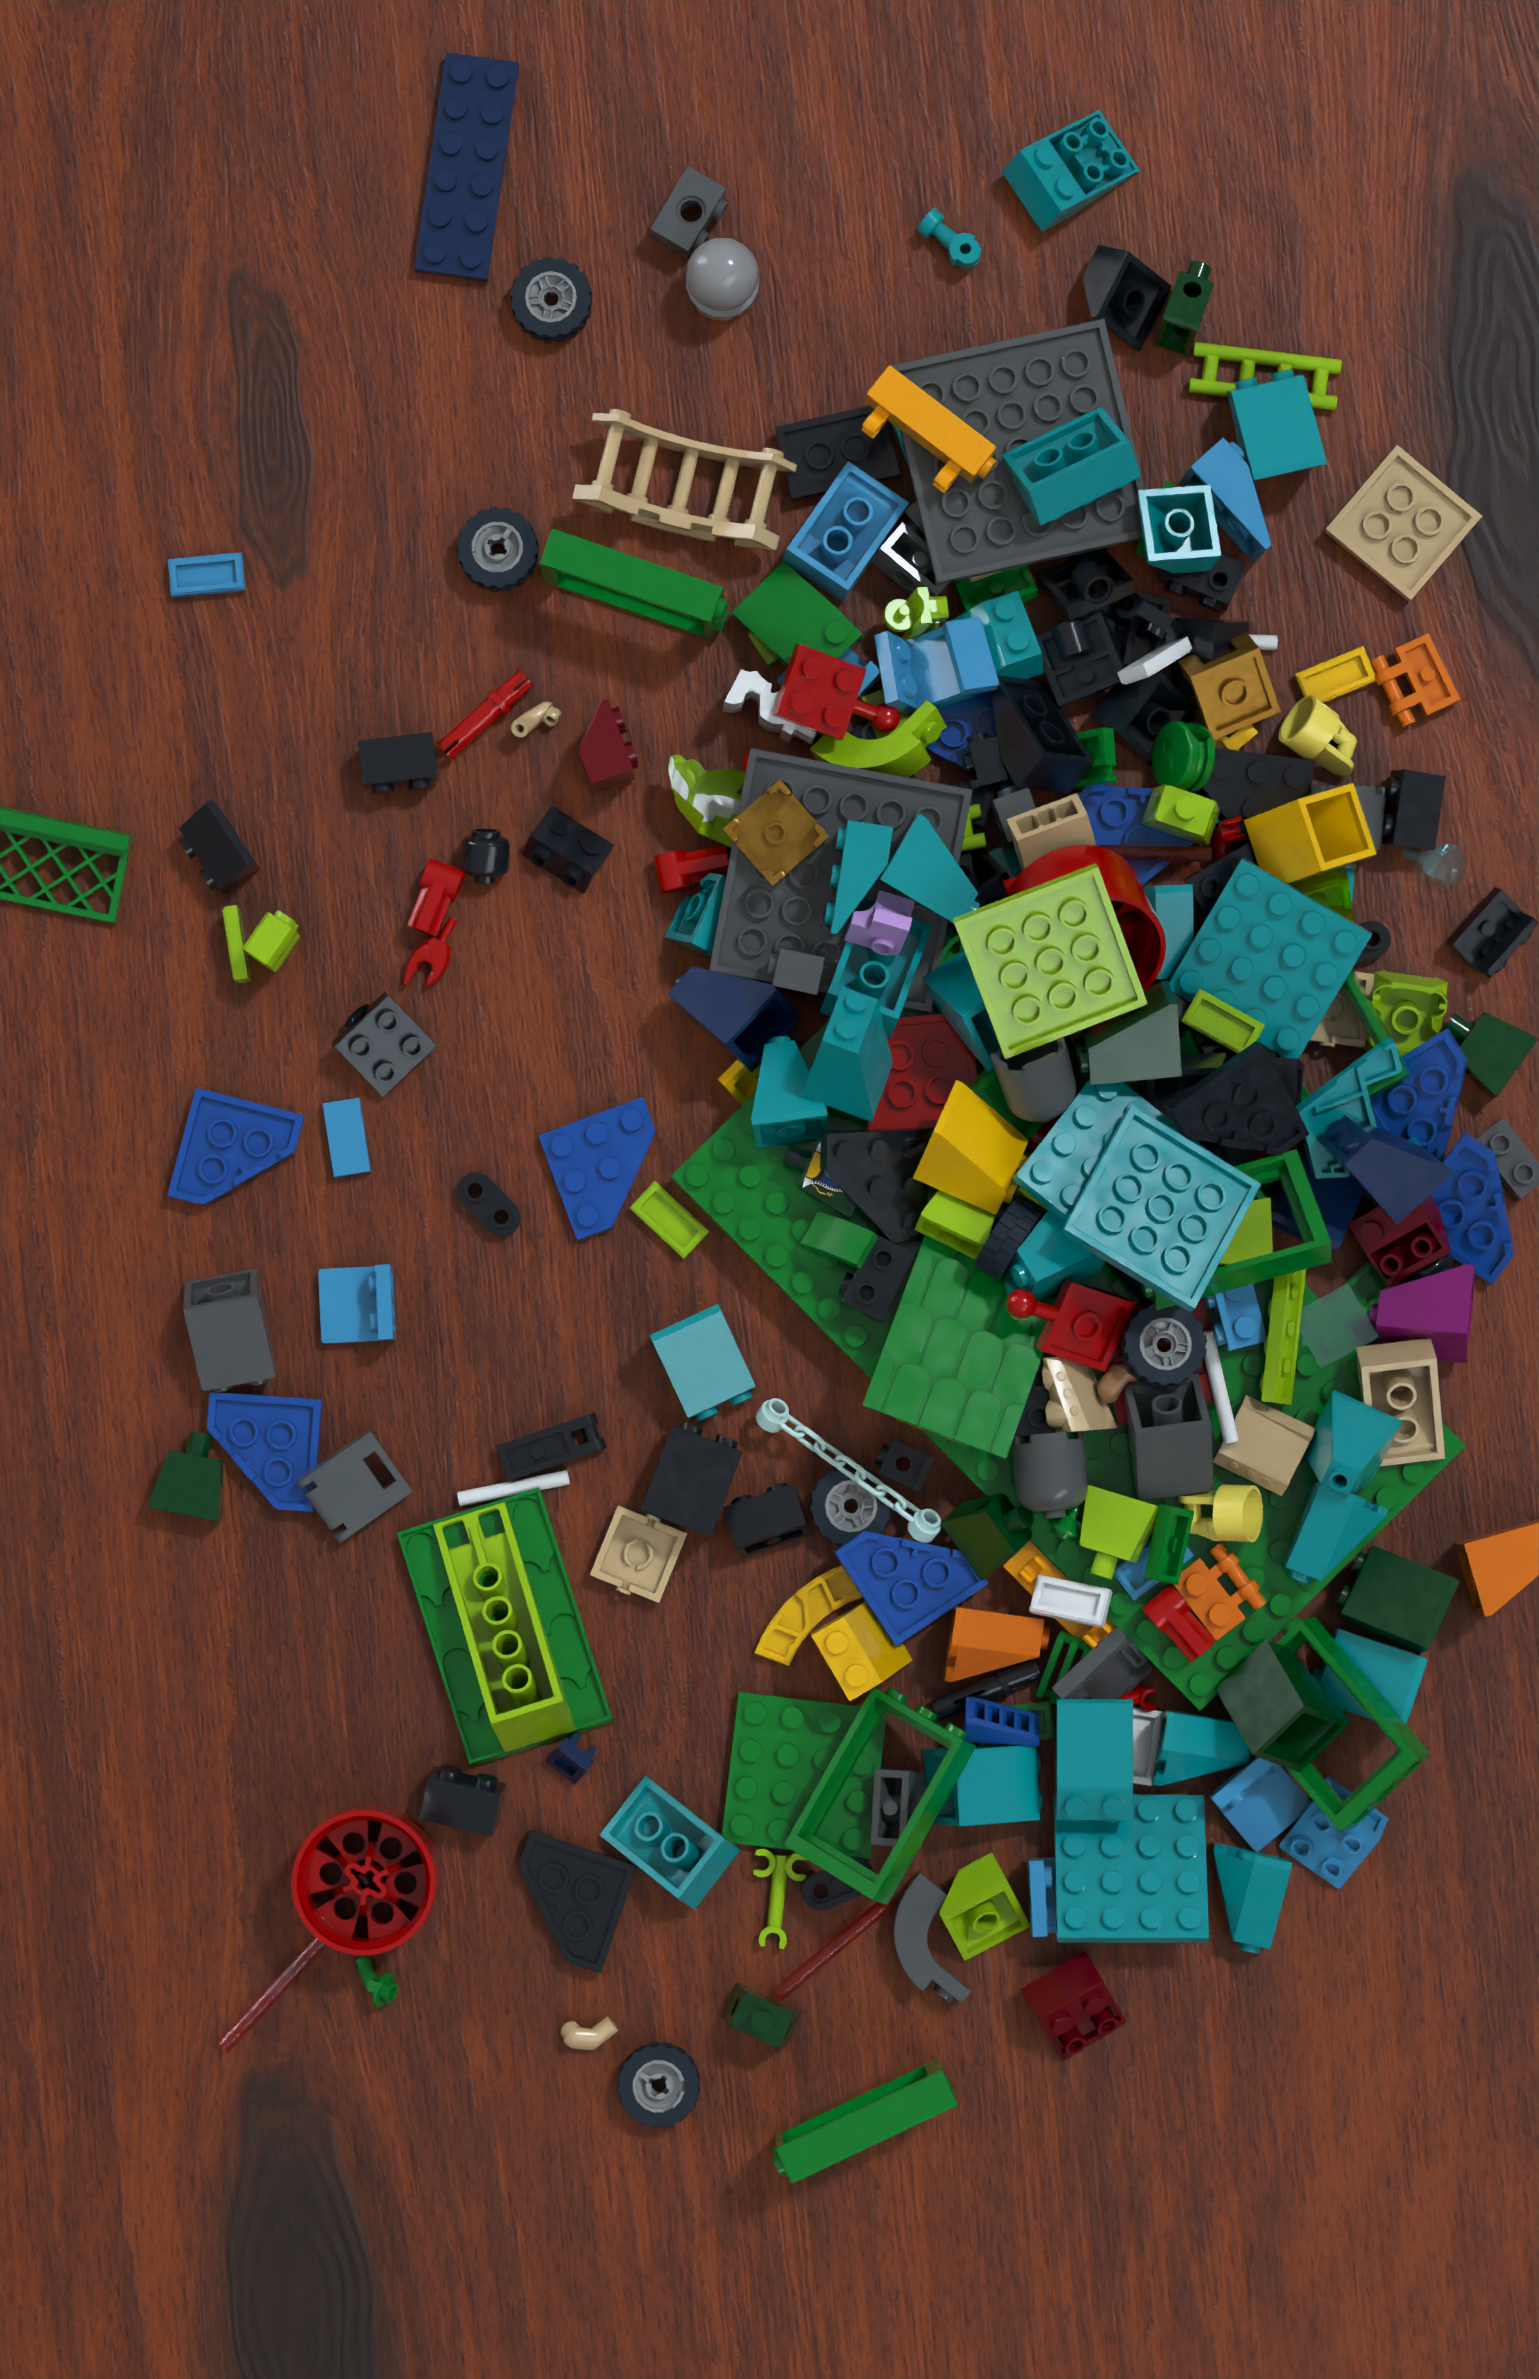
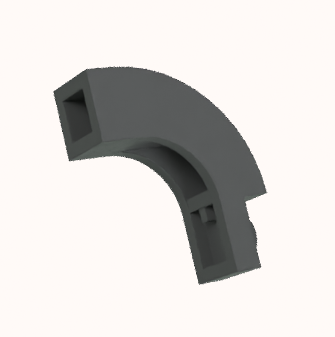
M918 1871L903 1891L894 1916V1942L899 1960L908 1977L921 1991H924L933 1980L937 1983L933 1990L945 2000L951 2003L956 1998L959 2002L963 2003L971 1992L970 1988L933 1958L927 1943L929 1925L933 1917L943 1906L948 1894Z

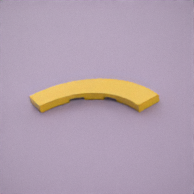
M842 1565L814 1578L789 1598L768 1624L754 1653L789 1666L798 1647L815 1625L834 1610L862 1598Z

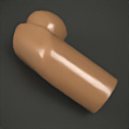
M1125 1363L1111 1365L1099 1380L1097 1391L1099 1398L1103 1402H1115L1128 1382H1138L1136 1377L1128 1373Z

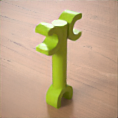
M766 1848L756 1849L755 1855L766 1856L769 1860V1866L762 1870L754 1869L753 1874L757 1877H766L772 1873L767 1926L759 1934V1944L761 1947H765L766 1936L769 1933H776L780 1937L779 1948L784 1949L787 1944V1936L782 1929L787 1875L795 1881L805 1880L806 1874L795 1873L792 1869V1864L796 1860L807 1859L796 1852L787 1856L773 1854Z

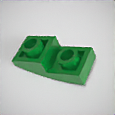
M817 1212L799 1244L832 1261L835 1258L860 1270L878 1240V1236L875 1232L847 1220Z

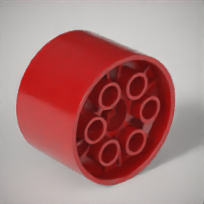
M1075 845L1049 852L1027 866L1013 882L1006 897L1096 863L1142 989L1144 991L1151 986L1164 962L1166 953L1165 933L1137 874L1122 856L1099 846ZM1134 911L1132 915H1121Z
M354 1806L342 1810L324 1821L306 1838L300 1847L293 1865L291 1878L294 1905L306 1928L328 1947L351 1955L365 1956L384 1953L409 1940L431 1914L440 1892L441 1864L432 1839L413 1818L387 1806ZM369 1820L383 1822L377 1841L370 1840ZM348 1833H359L363 1837L365 1845L361 1852L354 1853L346 1848L345 1837ZM325 1836L341 1852L337 1857L317 1848ZM394 1837L401 1842L402 1852L399 1856L389 1857L385 1855L382 1850V1842L385 1838ZM418 1849L423 1863L403 1866L401 1859ZM373 1860L380 1863L384 1869L380 1870L378 1866L373 1864ZM332 1862L340 1867L342 1876L338 1882L331 1883L324 1879L322 1875L324 1864ZM369 1870L375 1874L372 1880L379 1889L370 1885L365 1889L359 1886L361 1878L357 1872L360 1871L366 1874ZM409 1872L414 1875L417 1884L416 1888L411 1892L401 1891L396 1884L398 1874ZM385 1875H387L386 1882L383 1880ZM333 1889L332 1892L335 1897L316 1908L311 1894ZM347 1897L355 1902L356 1913L354 1916L343 1917L338 1913L336 1904L340 1898ZM399 1898L419 1907L412 1920L398 1906ZM380 1902L391 1905L394 1912L392 1920L388 1922L377 1920L373 1912L374 1906ZM359 1915L368 1917V1938L353 1937Z

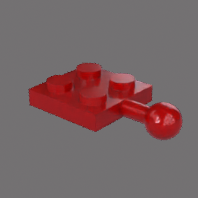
M795 644L772 713L773 716L838 741L844 740L852 713L869 719L872 726L882 733L893 731L900 722V714L897 708L890 707L885 703L874 706L857 699L866 669L805 645Z
M1066 1277L1053 1306L1036 1301L1033 1293L1027 1289L1014 1290L1009 1294L1006 1301L1007 1310L1014 1318L1026 1319L1032 1315L1047 1320L1036 1345L1039 1350L1106 1372L1135 1304L1127 1297Z

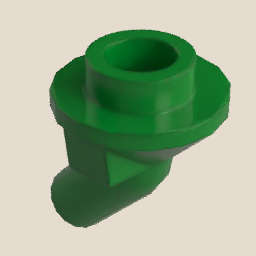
M1085 1500L1079 1506L1066 1510V1517L1049 1519L1050 1525L1053 1526L1052 1532L1055 1535L1068 1541H1072L1074 1537L1080 1538L1083 1519L1079 1517L1084 1510Z
M370 1956L357 1959L355 1962L362 1983L366 1990L370 1991L373 2005L381 2008L385 2004H390L398 1992L396 1975L392 1972H387L376 1977Z

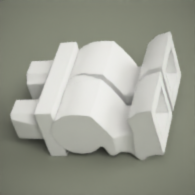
M741 669L724 701L723 711L729 713L739 712L742 710L744 702L752 699L758 705L759 726L770 732H781L779 738L788 743L795 736L811 745L817 732L773 716L772 713L779 692L771 693L772 684L762 678L758 671L748 672Z

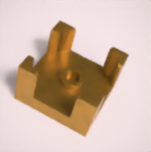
M1247 632L1230 640L1236 651L1206 664H1203L1196 655L1178 661L1185 680L1194 692L1199 709L1195 710L1199 723L1210 731L1213 740L1281 712L1260 648Z
M780 779L723 828L772 886L830 837Z

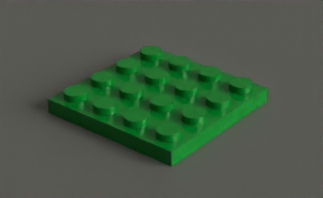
M739 1692L722 1836L731 1843L791 1850L784 1843L862 1706ZM886 1711L815 1835L849 1857L870 1859L874 1770L881 1769L887 1718Z

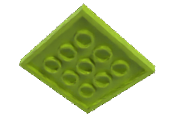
M1096 863L952 918L1005 1059L1148 1004Z

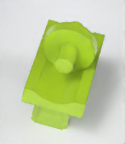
M917 587L906 600H893L883 611V619L889 629L895 632L905 631L903 635L904 640L938 629L939 622H945L949 618L947 597H929L928 587Z

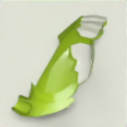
M671 755L668 774L678 809L699 834L732 849L733 840L723 828L738 816L741 795L737 791L744 783L746 772L732 769L706 771L694 759L686 760L681 755Z

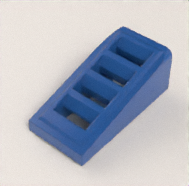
M966 1697L964 1731L968 1735L965 1740L977 1743L1039 1746V1714L980 1698ZM1021 1725L1028 1726V1731L1021 1730Z

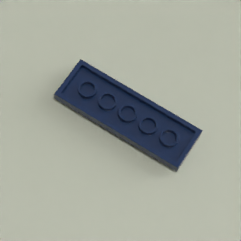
M446 52L414 266L415 272L488 282L520 67L519 62Z

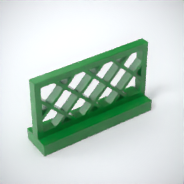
M0 806V831H4L13 844L0 853V859L16 849L28 866L11 878L0 862V873L6 880V882L0 885V899L116 923L129 854L133 848L135 835ZM13 834L23 835L26 837L21 839L20 841H17ZM31 838L41 839L50 852L35 863L31 862L21 847L22 844ZM49 841L62 845L54 849ZM67 846L77 847L86 860L71 871H68L57 854ZM86 849L97 851L98 853L90 857ZM105 853L120 856L117 872L105 879L94 863V860ZM53 857L64 875L47 886L35 867ZM89 864L101 883L83 893L72 875ZM29 871L32 872L42 887V890L31 897L22 895L14 881ZM65 879L69 881L79 896L69 904L58 903L50 890ZM115 879L114 889L112 890L108 883ZM9 885L14 893L1 890ZM103 886L111 898L109 913L95 911L86 897ZM45 893L50 901L39 899L38 897ZM82 901L86 908L76 907L74 905Z

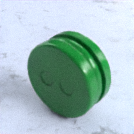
M1181 721L1167 723L1158 733L1152 751V769L1156 781L1160 786L1166 784L1188 792H1196L1204 787L1212 774L1215 763V744L1210 731L1204 725Z

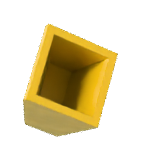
M1354 783L1294 800L1244 820L1258 866L1287 884H1293L1377 854Z
M956 1080L913 1179L996 1215L1002 1202L1010 1204L1018 1184L1012 1178L1029 1158L1023 1154L1029 1140L964 1083Z
M865 1601L810 1633L849 1701L879 1685L912 1661L903 1643L897 1646L892 1644Z

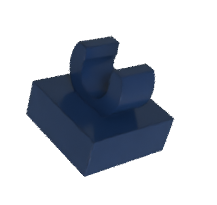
M579 1733L572 1735L569 1740L565 1737L546 1760L573 1784H576L593 1764L594 1760L591 1757L596 1752L594 1745L587 1752H583L576 1746V1742L581 1737Z

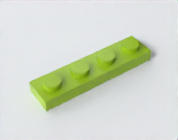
M1306 1269L1273 1278V1295L1268 1304L1269 1332L1264 1342V1353L1266 1355L1265 1369L1260 1379L1261 1401L1292 1405Z

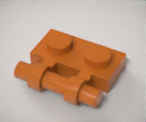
M1429 633L1395 648L1393 652L1399 663L1392 667H1389L1384 655L1370 661L1376 672V675H1374L1378 686H1383L1391 703L1388 707L1393 716L1397 715L1402 728L1416 722L1410 708L1418 704L1424 716L1427 717L1461 700ZM1405 675L1413 691L1412 694L1406 697L1403 696L1396 682V678Z
M1221 1542L1209 1550L1217 1561L1215 1565L1208 1569L1201 1558H1198L1181 1571L1179 1584H1172L1215 1641L1246 1619L1237 1607L1240 1603L1247 1600L1254 1611H1256L1267 1602L1258 1591L1261 1588L1254 1579L1250 1580L1237 1564L1240 1561L1234 1552L1229 1553ZM1223 1573H1226L1238 1588L1230 1596L1217 1580Z

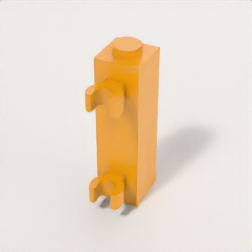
M891 365L886 368L866 394L865 403L873 408L874 411L862 424L863 428L861 431L874 439L888 420L946 464L937 474L932 484L943 494L949 489L958 475L972 484L978 475L984 479L995 466L997 461L992 457L997 447Z
M1030 1540L1002 1565L1032 1597L1038 1574L1070 1581ZM1107 1617L1104 1628L1054 1618L1069 1634L1084 1640L1092 1649L1113 1629H1118Z

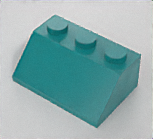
M1102 407L1001 455L1027 509L1040 525L1057 520L1063 514L1082 505L1090 504L1096 498L1115 489L1123 488L1129 482L1141 477L1130 441Z

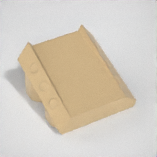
M1061 1357L1042 1358L1044 1364L1042 1369L1043 1384L1049 1391L1050 1397L1045 1409L1046 1421L1051 1429H1056V1432H1077L1117 1428L1108 1404L1103 1402L1098 1396V1381L1092 1367Z
M1245 1395L1234 1417L1239 1440L1226 1444L1222 1441L1213 1459V1463L1282 1496L1312 1440L1315 1428Z

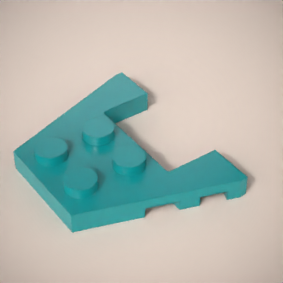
M1390 1037L1381 1041L1295 1106L1309 1132V1135L1302 1140L1311 1174L1316 1179L1349 1177L1318 1142V1139L1325 1134V1130L1331 1123L1347 1115L1377 1127L1367 1085L1403 1072L1396 1043ZM1415 1137L1408 1139L1412 1142L1420 1144V1142Z

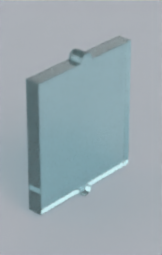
M1349 1282L1301 1308L1300 1333L1303 1336L1302 1344L1308 1345L1320 1368L1356 1350V1347H1361L1379 1337L1366 1314L1367 1307L1360 1304Z

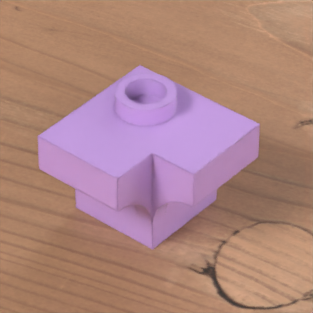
M879 890L870 909L853 912L844 941L871 948L874 952L881 955L892 954L899 956L910 930L915 900Z

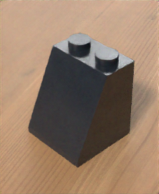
M682 1421L680 1428L675 1426L671 1428L640 1510L712 1536L743 1452L736 1449L737 1441L718 1434L715 1441L701 1436L702 1428Z

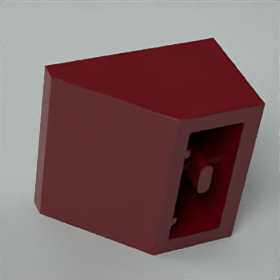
M608 699L601 701L578 748L593 794L634 780L633 769L639 767L631 741L624 743L621 734L627 732L618 706L611 708Z
M1431 1195L1398 1225L1374 1204L1358 1212L1349 1224L1351 1231L1386 1287L1391 1286L1451 1251L1440 1210Z
M1085 1951L1020 1989L1063 2061L1127 2023Z

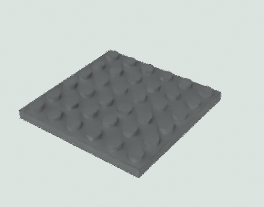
M1105 319L891 365L997 447L992 457L997 462L984 479L978 475L971 484L958 475L949 489L943 494L932 484L937 474L946 464L900 430L936 585L1143 540L1136 492L1138 490H1145ZM1102 407L1130 441L1141 477L1129 482L1123 488L1115 489L1096 498L1090 504L1082 505L1063 514L1057 520L1040 525L1027 509L1001 455Z
M750 748L738 815L780 779L830 837L773 886L733 842L709 971L773 983V977L767 976L771 953L779 955L781 947L824 956L825 960L818 991L827 993L844 948L846 930L853 913L850 915L837 934H831V926L824 925L827 902L835 903L837 888L830 887L833 864H841L842 851L835 850L838 828H846L848 820L893 827L889 862L917 814H921L927 818L959 865L973 790ZM879 877L863 898L874 903L880 890L910 899L880 881ZM915 902L911 917L933 926L903 1007L931 1012L933 1000L922 977L940 966L948 921ZM860 903L858 904V906L855 908L854 911H858V908H859Z

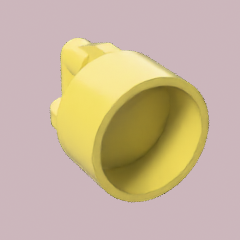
M1313 695L1302 698L1284 718L1278 734L1280 742L1304 759L1312 758L1335 775H1350L1354 768L1351 757L1357 744L1356 737L1343 725L1338 713ZM1331 740L1338 744L1337 749L1329 744Z
M1223 1484L1217 1491L1178 1495V1502L1184 1503V1509L1194 1511L1190 1534H1198L1213 1541L1255 1542L1257 1540L1263 1521V1503L1261 1493L1255 1485ZM1201 1504L1213 1505V1518H1202Z

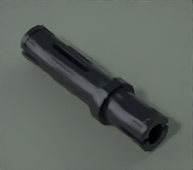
M1030 1659L1004 1670L1002 1668L996 1669L995 1674L965 1685L930 1702L935 1714L938 1715V1721L965 1711L966 1699L954 1703L958 1699L980 1690H984V1692L972 1697L988 1701L1005 1694V1697L1013 1695V1690L1041 1679L1042 1676L1035 1659Z

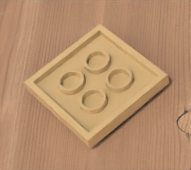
M1396 445L1324 532L1410 602L1481 519L1482 515Z

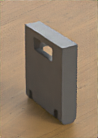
M369 1429L296 1480L300 1488L307 1486L312 1481L315 1482L316 1485L304 1494L330 1531L342 1523L345 1525L334 1535L338 1543L347 1539L413 1492ZM374 1451H376L394 1477L382 1486L363 1460Z
M1113 1629L1052 1689L1061 1699H1117L1119 1696L1132 1691L1150 1674L1152 1665L1122 1630Z

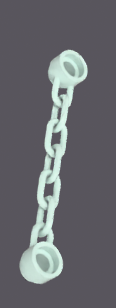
M773 1398L766 1400L757 1411L756 1421L762 1429L771 1433H776L783 1429L851 1480L857 1482L861 1487L876 1496L891 1509L909 1521L908 1531L915 1540L929 1543L941 1530V1518L936 1511L932 1509L920 1510L851 1458L824 1441L822 1437L789 1415V1408L781 1399ZM787 1421L796 1426L794 1430L786 1425ZM805 1433L816 1440L814 1445L803 1438ZM827 1448L836 1455L835 1459H832L823 1451ZM846 1463L857 1470L855 1475L843 1466ZM866 1477L877 1485L875 1489L864 1482ZM886 1492L897 1499L895 1504L884 1497ZM907 1507L915 1512L913 1517L904 1511Z

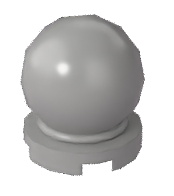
M714 238L702 243L692 252L686 264V290L690 301L695 305L699 313L713 320L727 321L750 309L758 295L759 268L755 256L744 244L732 238Z

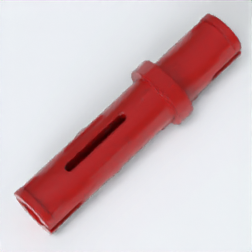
M518 668L495 691L493 689L487 693L489 697L446 736L437 741V745L445 751L451 760L455 759V756L503 714L507 715L511 711L510 707L529 689L534 687L533 683L528 678L520 683L526 676Z

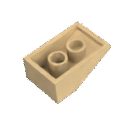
M1431 1338L1356 1347L1361 1402L1402 1420V1424L1380 1466L1445 1459L1437 1357Z

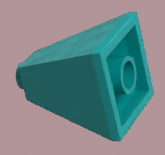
M788 1036L773 1037L768 1040V1044H764L751 1116L755 1148L816 1141L817 1138H821V1131H829L825 1104L801 1096L809 1070L795 1040L791 1041Z
M1333 1389L1314 1427V1435L1304 1456L1321 1484L1349 1496L1372 1483L1402 1424V1420Z

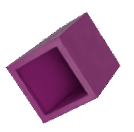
M1462 1265L1381 1290L1379 1304H1371L1370 1341H1376L1377 1344L1431 1338L1438 1361L1467 1363L1474 1298V1265Z

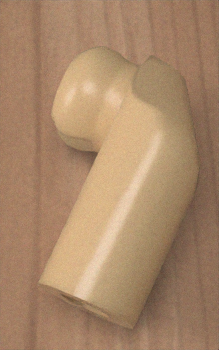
M544 701L514 720L511 730L515 736L524 737L542 722L548 727H553L559 721L562 715L561 711L553 707L554 703Z
M607 2016L591 2029L580 2027L575 2021H569L562 2026L560 2034L564 2038V2043L570 2048L594 2050L619 2030L610 2017Z

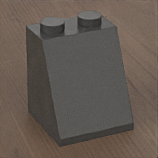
M258 1268L186 1281L184 1285L183 1312L202 1391L224 1392L231 1389L233 1385L244 1383L260 1385L269 1381L270 1378H275L276 1361Z
M1194 1374L1184 1383L1168 1389H1163V1387H1158L1157 1389L1150 1388V1385L1139 1382L1127 1383L1124 1387L1132 1474L1138 1500L1214 1491L1211 1421L1199 1375Z

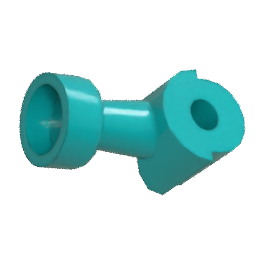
M934 207L922 219L916 230L925 238L933 235L949 251V261L953 267L956 265L962 270L973 269L979 262L981 252L980 245L975 240L976 236L970 233H955L943 224L944 215Z

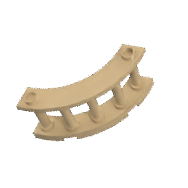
M610 409L609 414L593 413L592 421L609 428L597 479L593 480L591 485L576 484L572 499L608 514H612L613 508L630 514V521L670 533L715 542L716 536L735 539V546L777 550L780 536L766 530L767 524L764 523L776 471L796 472L797 468L796 464L783 458V452L771 448H763L762 452L746 451L691 440L631 419L630 413L618 409ZM623 434L644 441L632 491L627 496L613 491L614 486L611 484ZM658 446L684 453L672 504L667 505V509L649 504L648 498L645 497ZM698 456L725 463L713 513L709 514L708 518L688 514L689 510L686 509ZM739 466L761 469L750 518L746 519L744 524L730 522L727 518Z

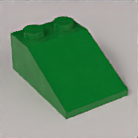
M785 561L731 612L786 670L795 644H802L843 660L862 641V633L830 601Z

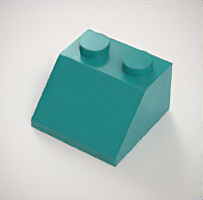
M1210 485L1138 490L1136 495L1147 564L1172 573L1211 571L1221 557Z

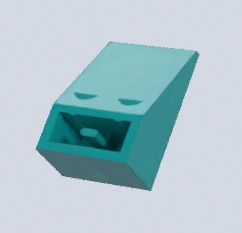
M1097 110L1020 150L1001 172L1043 232L1068 219L1137 174L1140 170L1100 110Z
M848 820L846 828H838L835 850L842 851L841 864H833L830 887L837 888L835 903L827 902L824 925L831 926V934L839 932L888 865L893 827Z

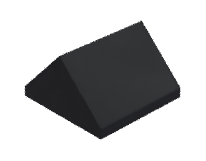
M1175 617V620L1185 627L1177 640L1188 637L1192 649L1191 652L1172 663L1171 682L1183 694L1194 695L1192 687L1182 674L1178 661L1196 655L1203 664H1206L1236 651L1230 640L1246 632L1249 634V621Z

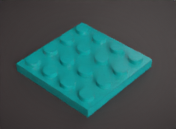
M1242 858L1175 971L1169 985L1172 992L1189 1002L1193 1001L1200 988L1265 1025L1257 1042L1285 1058L1299 1059L1373 933Z
M1088 1080L1076 1095L1074 1101L1055 1122L1012 1180L1066 1222L1126 1110L1131 1105L1179 1134L1180 1132L1175 1123L1124 1082L1090 1085ZM1191 1140L1192 1142L1196 1143V1144L1199 1145L1200 1147H1202V1148H1204L1205 1150H1207L1205 1147H1203V1146H1202L1200 1143H1198L1197 1141Z
M1131 1105L1126 1110L1064 1223L1060 1234L1188 1312H1191L1196 1308L1261 1183Z
M1054 1794L1057 1943H1208L1209 1921L1204 1795L1133 1794L1132 1820H1056Z

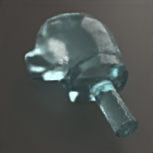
M1452 843L1441 844L1437 850L1428 851L1427 855L1405 848L1402 853L1403 858L1424 864L1423 873L1444 881L1448 885H1457L1461 882L1467 869L1466 856L1460 852V846Z

